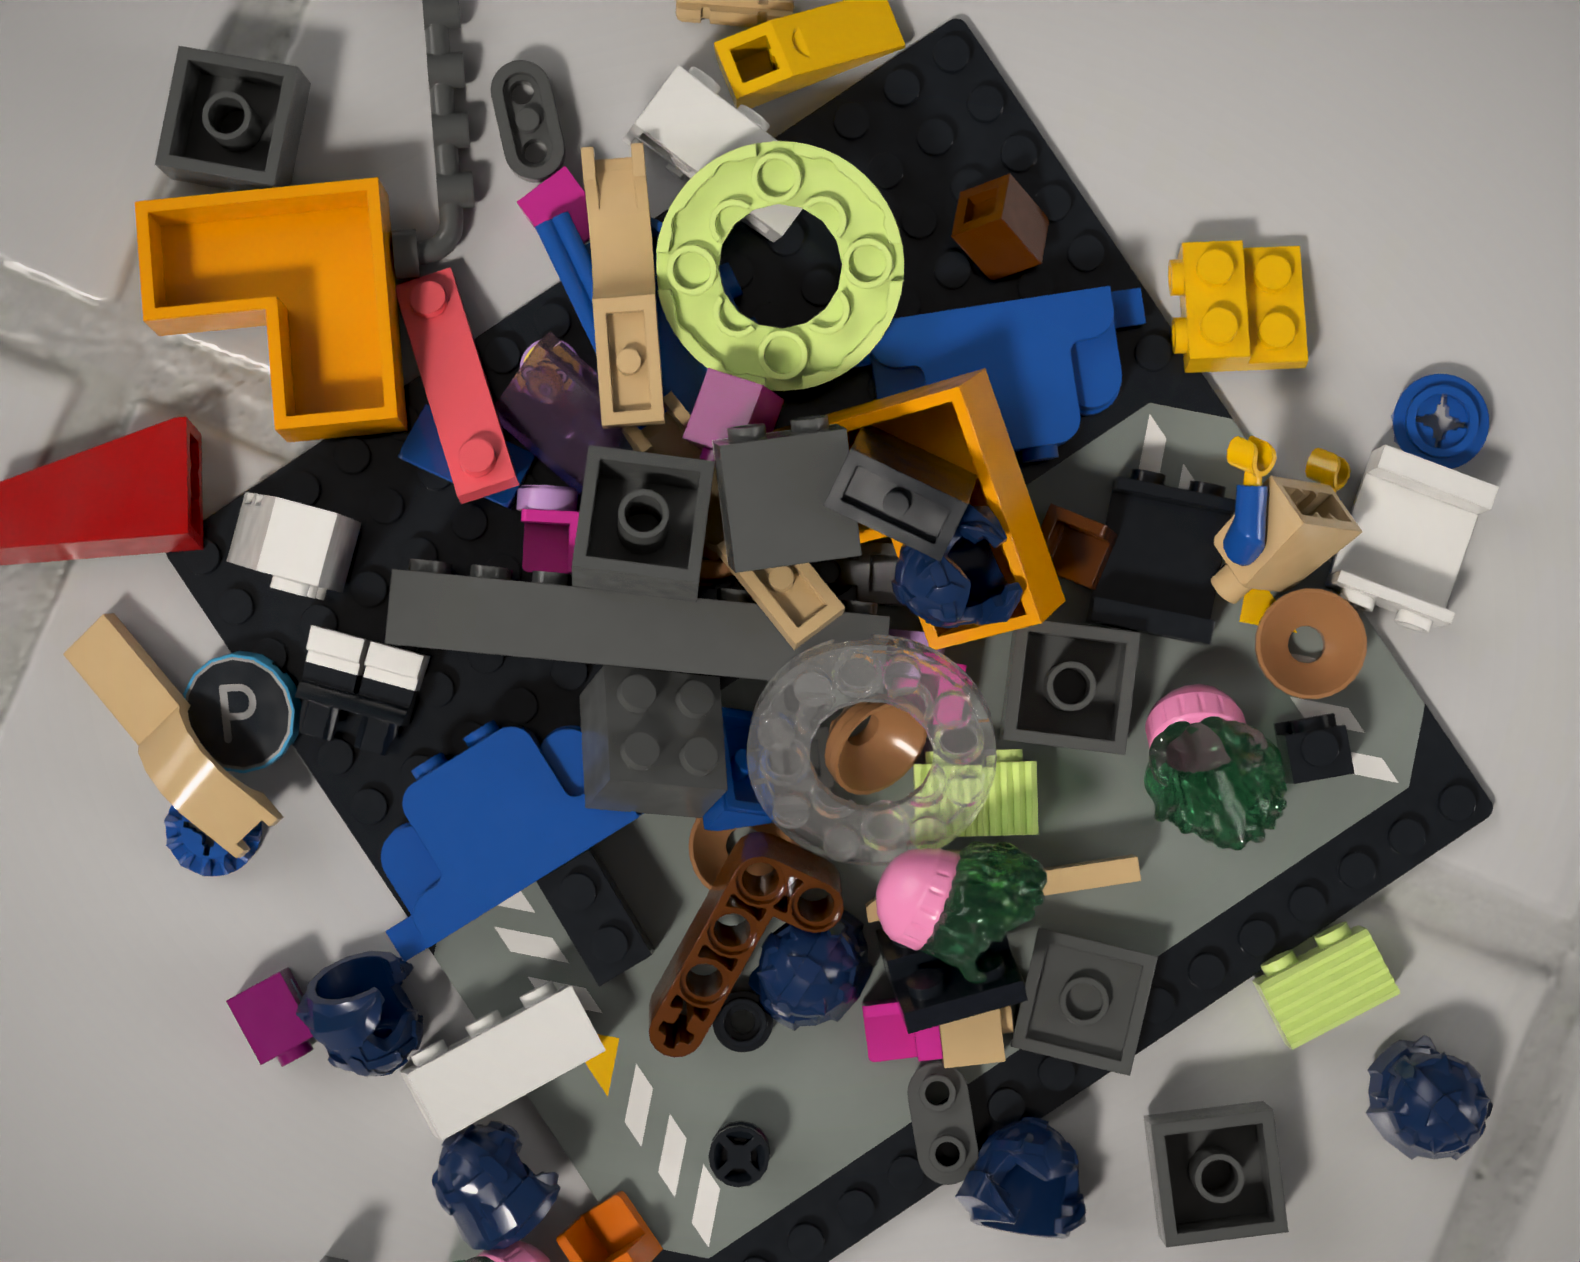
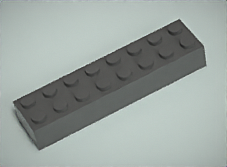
M409 559L408 570L392 569L385 644L883 691L890 616L877 615L878 603L841 600V603L845 606L844 613L794 650L758 604H754V599L745 590L718 588L717 600L697 598V602L576 587L572 586V576L557 572L532 571V581L523 582L512 580L513 570L494 566L471 565L470 576L451 575L452 565L446 564V562Z

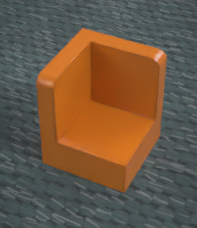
M623 1191L615 1193L578 1216L556 1237L558 1245L570 1262H651L663 1250L627 1194Z

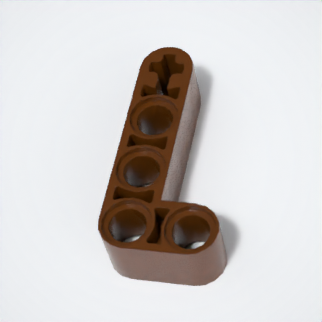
M762 831L752 832L740 838L733 847L652 993L649 1002V1037L657 1051L663 1055L675 1058L687 1056L700 1046L772 917L812 933L825 932L838 923L842 917L844 906L840 873L834 864L823 857L770 833ZM762 862L774 867L772 872L763 876L752 875L746 871L748 866L754 863ZM812 888L824 889L829 893L825 898L817 901H810L801 897L803 892ZM732 913L745 918L744 922L734 926L724 925L718 921L720 917ZM698 964H709L717 968L710 975H698L690 969ZM683 1000L686 1001L687 1016L680 1015L683 1009Z

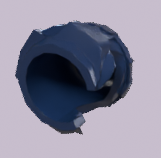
M968 504L941 562L905 544L901 546L896 563L895 579L891 581L894 594L899 603L905 604L912 613L924 619L926 623L936 627L958 628L960 625L973 623L984 625L1008 622L1022 598L1023 590L1019 582L1008 584L993 555L990 544L996 549L1007 541V536L991 509L985 505L972 506Z
M843 910L842 917L838 923L825 932L812 933L788 923L783 924L773 933L770 932L761 946L762 952L759 965L750 974L748 982L753 991L758 994L759 1005L777 1022L794 1031L800 1026H816L829 1020L838 1022L860 998L874 967L868 961V945L862 932L864 924L851 913Z
M367 951L347 956L323 968L309 981L307 991L301 999L296 1015L309 1028L313 1037L325 1046L329 1055L328 1061L332 1066L366 1077L385 1076L393 1074L396 1069L408 1062L407 1057L411 1051L419 1049L424 1033L423 1016L419 1015L418 1010L413 1008L408 996L401 987L403 980L414 969L411 963L403 961L402 957L399 958L391 952Z
M1423 1035L1416 1042L1399 1040L1393 1043L1367 1069L1370 1075L1368 1089L1370 1106L1366 1114L1382 1137L1411 1160L1417 1156L1430 1159L1451 1157L1458 1160L1483 1135L1486 1129L1485 1120L1490 1116L1493 1104L1487 1096L1486 1088L1481 1080V1074L1468 1061L1465 1062L1455 1056L1446 1055L1445 1052L1440 1054L1436 1051L1430 1037Z
M1024 1117L1022 1121L1008 1124L988 1137L978 1154L979 1158L974 1170L968 1171L963 1184L955 1196L970 1213L971 1222L979 1226L1010 1233L1062 1239L1069 1237L1071 1231L1086 1222L1084 1197L1080 1193L1078 1155L1070 1143L1066 1142L1058 1131L1048 1125L1049 1121L1040 1118Z
M490 1121L487 1126L482 1124L474 1126L471 1124L447 1137L441 1144L443 1147L439 1157L438 1168L432 1176V1185L435 1188L436 1197L441 1207L450 1216L453 1215L462 1239L475 1250L505 1249L524 1238L545 1218L557 1200L561 1188L557 1184L559 1174L555 1172L544 1173L542 1171L535 1175L525 1163L521 1162L518 1153L523 1144L518 1140L520 1137L518 1132L510 1125L500 1121Z

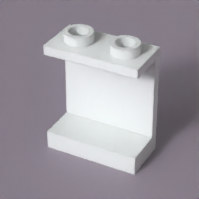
M1386 444L1372 451L1350 511L1351 516L1362 530V533L1335 554L1324 587L1340 592L1339 596L1347 600L1355 609L1372 612L1375 605L1397 613L1394 622L1414 631L1429 633L1431 626L1438 628L1451 624L1455 612L1447 610L1446 606L1479 514L1492 509L1499 487Z

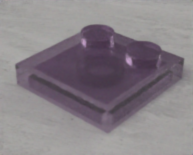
M549 332L536 344L495 404L501 426L567 485L575 488L579 495L583 490L589 445L618 448L625 438L622 428L603 429L598 373L552 332Z

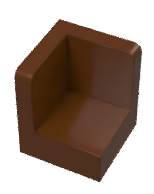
M1007 174L960 192L951 237L989 279L997 280L1042 264L1049 220L1011 174Z
M1051 503L1041 525V530L1056 574L1061 578L1095 591L1118 535L1102 523Z

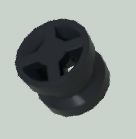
M742 1120L729 1122L721 1127L712 1139L708 1155L710 1168L716 1178L726 1185L737 1188L750 1186L760 1180L767 1170L770 1159L769 1140L763 1130L753 1123Z

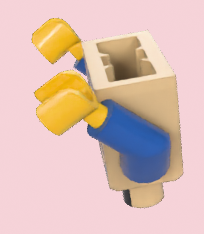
M1236 436L1230 441L1227 449V461L1231 466L1245 472L1243 484H1237L1235 514L1214 536V546L1226 563L1211 576V583L1223 599L1233 604L1237 603L1251 589L1286 592L1295 587L1362 533V530L1336 494L1337 490L1343 488L1350 478L1351 469L1344 458L1322 448H1315L1308 458L1305 473L1308 479L1318 483L1270 476L1262 484V477L1272 470L1277 459L1273 446L1254 436H1250L1248 440Z

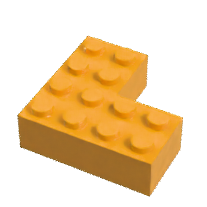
M378 177L135 201L143 321L158 336L267 326L275 430L288 443L408 431L389 195Z
M986 368L826 414L828 415L829 425L838 424L847 429L849 451L861 428L873 425L976 474L977 478L969 504L972 506H988L999 520L1007 536V541L996 549L991 544L990 546L999 569L1008 584L1019 582L1023 590L1022 598L1008 622L984 625L973 623L960 625L958 628H943L928 624L919 617L931 651L1041 624L1066 601ZM791 425L775 429L773 432L791 430ZM858 523L860 544L886 537V535ZM891 538L897 557L899 558L900 549L903 543H900Z

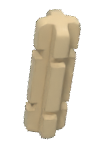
M676 0L677 19L681 22L701 23V18L709 19L710 24L754 27L758 23L791 15L794 10L793 0Z

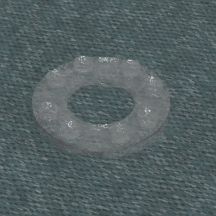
M871 634V639L852 640L836 644L834 639L805 650L786 663L770 679L755 705L750 721L747 740L748 773L752 788L765 813L785 835L797 844L820 856L842 863L883 866L888 865L892 859L907 850L944 847L958 837L977 817L989 796L996 772L997 749L991 712L979 688L947 656L931 647L903 637ZM860 702L887 703L908 712L925 728L933 747L932 766L922 785L913 792H910L904 799L898 801L881 800L870 805L856 804L851 799L848 801L833 794L821 782V779L818 778L810 760L811 742L820 724L838 709Z

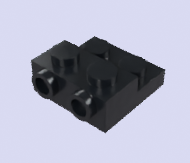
M992 898L982 901L962 899L954 902L948 910L941 913L939 921L934 925L933 934L928 938L927 943L917 951L890 940L883 931V928L875 930L885 972L908 1034L1028 1001L1024 980L1010 950L1005 926Z

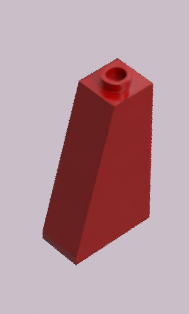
M174 417L0 481V566L203 550L202 436L187 417Z

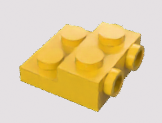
M1243 240L1182 243L1177 259H1169L1168 287L1170 296H1180L1181 317H1173L1172 347L1174 354H1183L1185 373L1306 368L1308 348L1300 246L1243 248Z

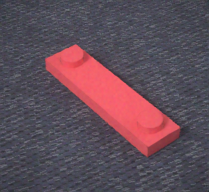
M451 267L396 285L398 303L460 503L465 504L520 485Z

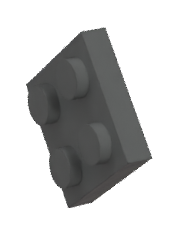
M1038 928L1025 982L1028 1001L1020 1003L1011 1047L1130 1076L1158 956Z

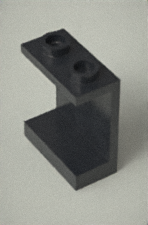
M873 425L862 427L824 506L941 562L969 504L977 475Z
M1131 469L1129 478L1119 476L1113 482L1105 525L1113 530L1118 537L1095 591L1092 590L1086 622L1199 645H1210L1216 621L1211 620L1216 590L1211 583V576L1221 568L1223 559L1214 546V536L1230 520L1231 515L1235 513L1236 500L1225 498L1226 487L1221 485L1190 481L1189 490L1165 486L1166 475Z

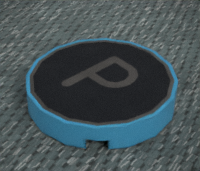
M237 651L213 658L193 673L183 693V697L191 705L188 710V716L193 731L204 748L226 771L248 773L274 764L284 756L290 745L294 744L299 734L302 705L300 698L295 697L296 685L287 673L283 674L277 666L272 664L274 661L262 654Z

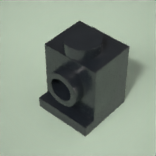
M1334 713L1273 724L1284 783L1298 784L1354 774L1346 725H1336Z

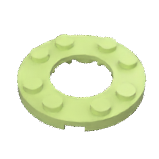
M789 141L755 143L729 151L712 160L700 169L677 194L662 223L657 242L656 273L660 303L667 321L683 346L706 368L762 384L773 391L815 387L837 378L857 365L883 337L895 315L902 293L904 281L903 244L897 222L887 201L871 180L853 164L834 153L809 144ZM776 204L803 208L822 220L837 241L842 262L838 289L826 309L807 323L787 328L759 325L741 314L724 292L719 271L722 246L734 225L755 209Z

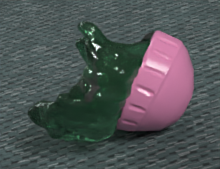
M1204 684L1185 685L1172 690L1156 702L1145 724L1149 744V762L1144 775L1145 789L1154 803L1155 820L1164 822L1167 819L1175 827H1178L1182 834L1194 833L1203 841L1213 843L1217 848L1223 850L1229 848L1237 851L1245 848L1249 841L1255 843L1263 842L1266 835L1264 830H1275L1276 820L1283 816V810L1287 807L1284 795L1288 789L1285 783V772L1279 749L1270 740L1265 738L1260 730L1247 725L1244 714L1236 702L1214 686Z
M972 842L958 854L940 848L911 849L896 856L885 868L876 890L877 915L883 931L890 940L913 950H920L928 955L940 958L944 963L958 967L969 982L981 984L986 981L987 976L983 972L978 971L975 963L977 957L981 952H985L989 948L992 941L1002 942L1007 931L1014 930L1018 925L1030 921L1035 916L1034 906L1042 905L1045 901L1043 889L1048 882L1047 873L1043 870V865L1037 859H1033L1031 855L1022 852L1015 845L1007 842L996 844Z

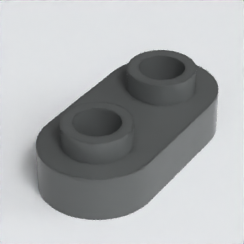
M526 60L509 62L496 72L491 83V98L504 156L512 172L522 180L533 183L544 182L562 168L566 156L552 86L544 70L535 63ZM519 85H528L534 90L533 98L526 104H517L512 100V92ZM532 143H541L547 148L545 158L538 163L529 162L525 158L526 148Z
M930 1063L914 1073L907 1090L918 1162L924 1174L934 1182L944 1185L957 1184L964 1181L968 1171L974 1170L979 1158L968 1084L962 1073L955 1067L944 1068L943 1063ZM934 1081H941L949 1088V1098L942 1105H934L927 1099V1087ZM951 1142L958 1147L960 1157L957 1163L945 1166L938 1161L936 1150L941 1143Z

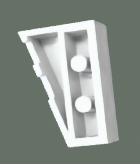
M679 65L673 70L622 139L630 146L632 143L643 142L669 162L666 170L680 180H683L685 176L691 179L712 160L729 151L755 143L777 141L766 132L770 125L761 115L743 104H740L737 109L717 95L721 87L709 75L696 67H691L687 72ZM776 204L755 209L741 219V221L774 243L784 235L803 208Z
M245 492L227 562L273 575L270 584L271 588L324 600L327 589L343 593L362 523L335 512L283 498Z
M552 980L519 997L524 1007L502 1018L499 1011L495 1010L467 1025L465 1028L469 1036L449 1046L446 1045L444 1039L439 1040L411 1056L414 1064L401 1070L400 1073L435 1137L444 1140L606 1051L572 985H564L556 989Z

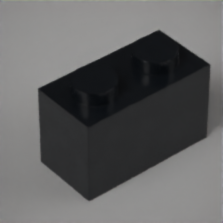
M594 847L536 881L599 987L650 957L655 952L653 945Z

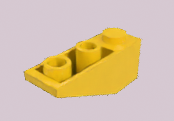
M843 0L772 19L714 42L716 60L736 109L740 104L754 108L901 50L906 46L888 0Z

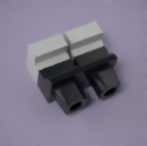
M311 625L306 646L308 653L305 667L295 695L296 698L303 699L300 710L299 733L333 741L341 710L362 715L354 747L379 755H388L398 735L399 727L409 725L430 656Z

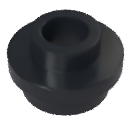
M737 991L728 995L712 1024L714 1033L723 1046L735 1052H750L758 1049L767 1041L773 1028V1018L759 1005V996L749 991ZM739 1010H747L754 1016L755 1024L747 1032H739L732 1026L731 1017Z

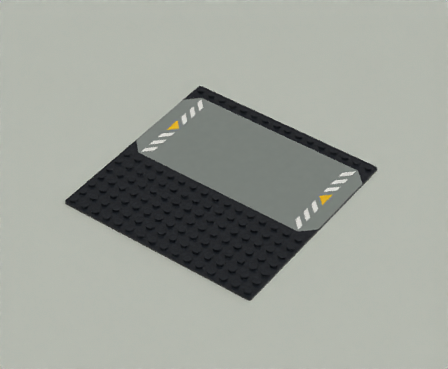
M952 19L775 137L777 141L809 144L840 156L864 173L887 201L897 222L904 252V281L899 304L893 318L1110 286L1111 292L1141 287L1146 324L1115 329L1122 370V383L1115 401L1098 414L1080 415V425L1077 432L1066 443L1058 446V458L1023 463L1021 452L1015 453L1040 527L1051 503L1105 525L1113 482L1119 476L1129 478L1131 469L1166 475L1165 486L1189 490L1190 481L1221 485L1226 487L1224 497L1236 500L1237 484H1243L1245 471L1228 463L1227 449L1234 437L1240 436L1246 439L1202 372L1185 373L1183 354L1173 353L1171 326L963 20ZM1011 174L1048 217L1049 225L1042 264L997 280H991L951 235L960 192ZM804 209L801 210L784 235L774 243L740 220L734 225L723 243L720 265L726 262L729 263L743 292L742 296L734 299L739 312L748 318L755 317L759 325L787 328L807 323L825 310L838 289L842 268L836 239L822 220ZM668 210L655 219L663 223ZM560 281L474 340L506 441L536 454L523 485L573 487L575 491H578L577 512H579L589 445L634 450L622 433V428L603 429L597 356ZM555 338L566 342L575 350L580 359L582 367L580 382L576 389L565 398L559 400L538 398L527 389L521 379V358L530 345L541 339ZM871 366L850 369L837 378L815 387L788 391L771 390L784 399L774 430L791 425V419L826 415L876 400ZM421 375L404 386L408 431L324 439L247 491L275 496L335 512L362 523L343 593L327 589L324 600L289 593L270 587L273 575L227 562L245 493L203 520V550L166 553L169 561L230 652L244 651L264 655L274 661L272 664L277 666L283 674L287 673L296 688H298L299 682L302 679L308 653L306 646L311 625L385 644L392 569L408 570L409 559L446 562V564L452 565L451 575L470 576L471 565L508 568V570H513V581H532V573L526 572L522 568L524 523L521 522L522 511L516 510L517 498L511 510L484 497L461 504L452 482L397 457L426 404L429 405ZM1270 473L1262 477V484L1271 476ZM886 536L868 542L892 543V540ZM859 556L851 557L854 560H859ZM1222 559L1221 567L1226 563L1224 559ZM834 560L810 563L825 583L836 581L840 575V567ZM1327 560L1295 587L1286 592L1251 589L1237 603L1233 604L1223 599L1216 591L1211 620L1216 621L1210 645H1199L1140 633L1125 755L999 740L1012 631L946 647L945 655H942L941 658L905 655L967 665L958 725L954 726L927 721L928 733L926 743L914 764L926 763V751H962V762H986V750L1023 749V761H1037L1039 835L916 838L913 766L891 786L868 795H856L847 792L835 780L832 790L776 794L777 802L787 810L794 820L799 834L800 847L827 859L835 865L840 873L844 910L851 913L864 924L862 932L868 945V961L874 967L860 998L838 1022L829 1020L816 1026H800L794 1031L773 1019V1028L767 1041L758 1049L750 1052H735L723 1046L714 1033L713 1024L700 1046L687 1056L674 1058L663 1055L654 1048L649 1037V1002L652 993L710 891L695 874L690 861L689 838L696 820L694 817L644 813L639 818L592 846L595 848L655 949V952L650 957L600 987L537 882L532 883L428 948L476 1020L495 1010L499 1011L502 1018L524 1007L519 997L552 980L556 989L564 985H572L606 1051L526 1095L598 1203L619 1191L627 1194L663 1248L651 1262H829L943 1185L928 1178L919 1165L907 1095L908 1085L914 1073L924 1065L936 1062L942 1063V1059L919 1062L917 1057L871 1062L868 1058L861 1002L895 998L885 972L875 931L881 929L882 925L880 921L868 923L865 904L876 896L879 880L885 868L896 856L907 850L924 848L977 850L1001 861L1012 873L1130 854L1137 856L1141 881L1017 900L1012 895L1005 881L988 868L968 863H959V866L958 864L956 866V876L952 880L949 897L944 905V911H946L958 900L982 901L992 898L1005 926L1009 947L1022 975L1024 984L1038 928L1158 956L1136 1055L1262 970L1260 967L1262 963L1282 952L1294 949L1487 819L1492 814L1493 805L1363 611L1355 609L1365 627L1367 653L1358 675L1345 689L1329 697L1300 699L1282 692L1265 677L1258 664L1255 652V634L1261 617L1272 603L1292 591L1314 588L1339 595L1340 592L1324 587L1331 568V563ZM733 576L726 580L717 581L713 586H699L697 598L717 600L718 588L745 591L746 589ZM1057 576L1066 601L1045 621L1124 630L1086 622L1092 590ZM851 586L846 592L836 595L840 602L841 600L856 601L857 586ZM878 605L877 615L890 616L889 629L924 632L919 616L912 613L907 606ZM1307 626L1295 629L1288 641L1291 656L1302 663L1315 661L1323 649L1321 635L1315 629ZM387 644L430 656L409 725L399 727L398 735L388 755H379L354 747L362 715L341 710L333 741L299 733L292 745L407 917L411 916L410 912L383 870L381 850L389 835L397 827L409 822L404 814L402 801L407 788L417 781L411 770L443 752L448 761L469 749L463 738L492 720H495L500 729L510 726L525 727L535 734L540 744H542L549 733L557 728L568 725L581 726L579 695L603 665ZM886 654L883 691L814 685L819 695V705L815 714L811 717V728L829 727L830 729L831 722L841 714L848 701L878 692H887L893 654ZM716 676L720 677L722 707L764 713L767 733L768 731L783 730V723L775 717L771 709L773 691L776 688H783L786 706L793 711H799L805 706L804 689L807 686H813ZM1204 684L1214 686L1230 696L1244 714L1251 737V743L1246 753L1231 765H1226L1206 773L1181 774L1161 767L1155 762L1150 753L1145 731L1146 720L1152 707L1172 690L1185 685ZM1334 713L1336 725H1346L1354 774L1298 784L1284 783L1273 724ZM870 716L863 720L849 737L856 736L863 731L870 720ZM1188 726L1185 729L1187 733L1191 734L1200 729V727ZM749 827L735 829L727 839L728 854L730 855L733 847L741 837L757 831ZM812 888L803 892L801 897L806 900L817 901L825 898L829 893L824 889ZM732 913L720 917L718 921L724 925L734 926L744 922L745 918ZM772 917L729 994L737 991L755 993L748 982L750 974L759 965L762 952L761 946L770 932L773 933L786 922ZM698 964L690 970L698 975H710L717 968L709 964ZM683 1000V1009L680 1015L687 1016L686 1001ZM1020 1003L1011 1005L1013 1033ZM739 1010L732 1015L731 1023L737 1031L747 1032L753 1028L755 1019L749 1011ZM1013 1033L1002 1034L1005 1062L955 1067L962 1073L968 1084L979 1152L988 1137L997 1130L1002 1129L1008 1124L1022 1121L1024 1117L1043 1118L1111 1071L1011 1047ZM941 1081L930 1083L926 1090L927 1099L934 1105L944 1104L950 1095L948 1086ZM742 1120L753 1123L763 1130L769 1140L770 1159L767 1170L760 1180L750 1186L737 1188L726 1185L716 1178L710 1168L708 1155L712 1139L718 1130L729 1122ZM944 1142L938 1146L936 1157L941 1164L951 1166L959 1160L960 1152L955 1144Z

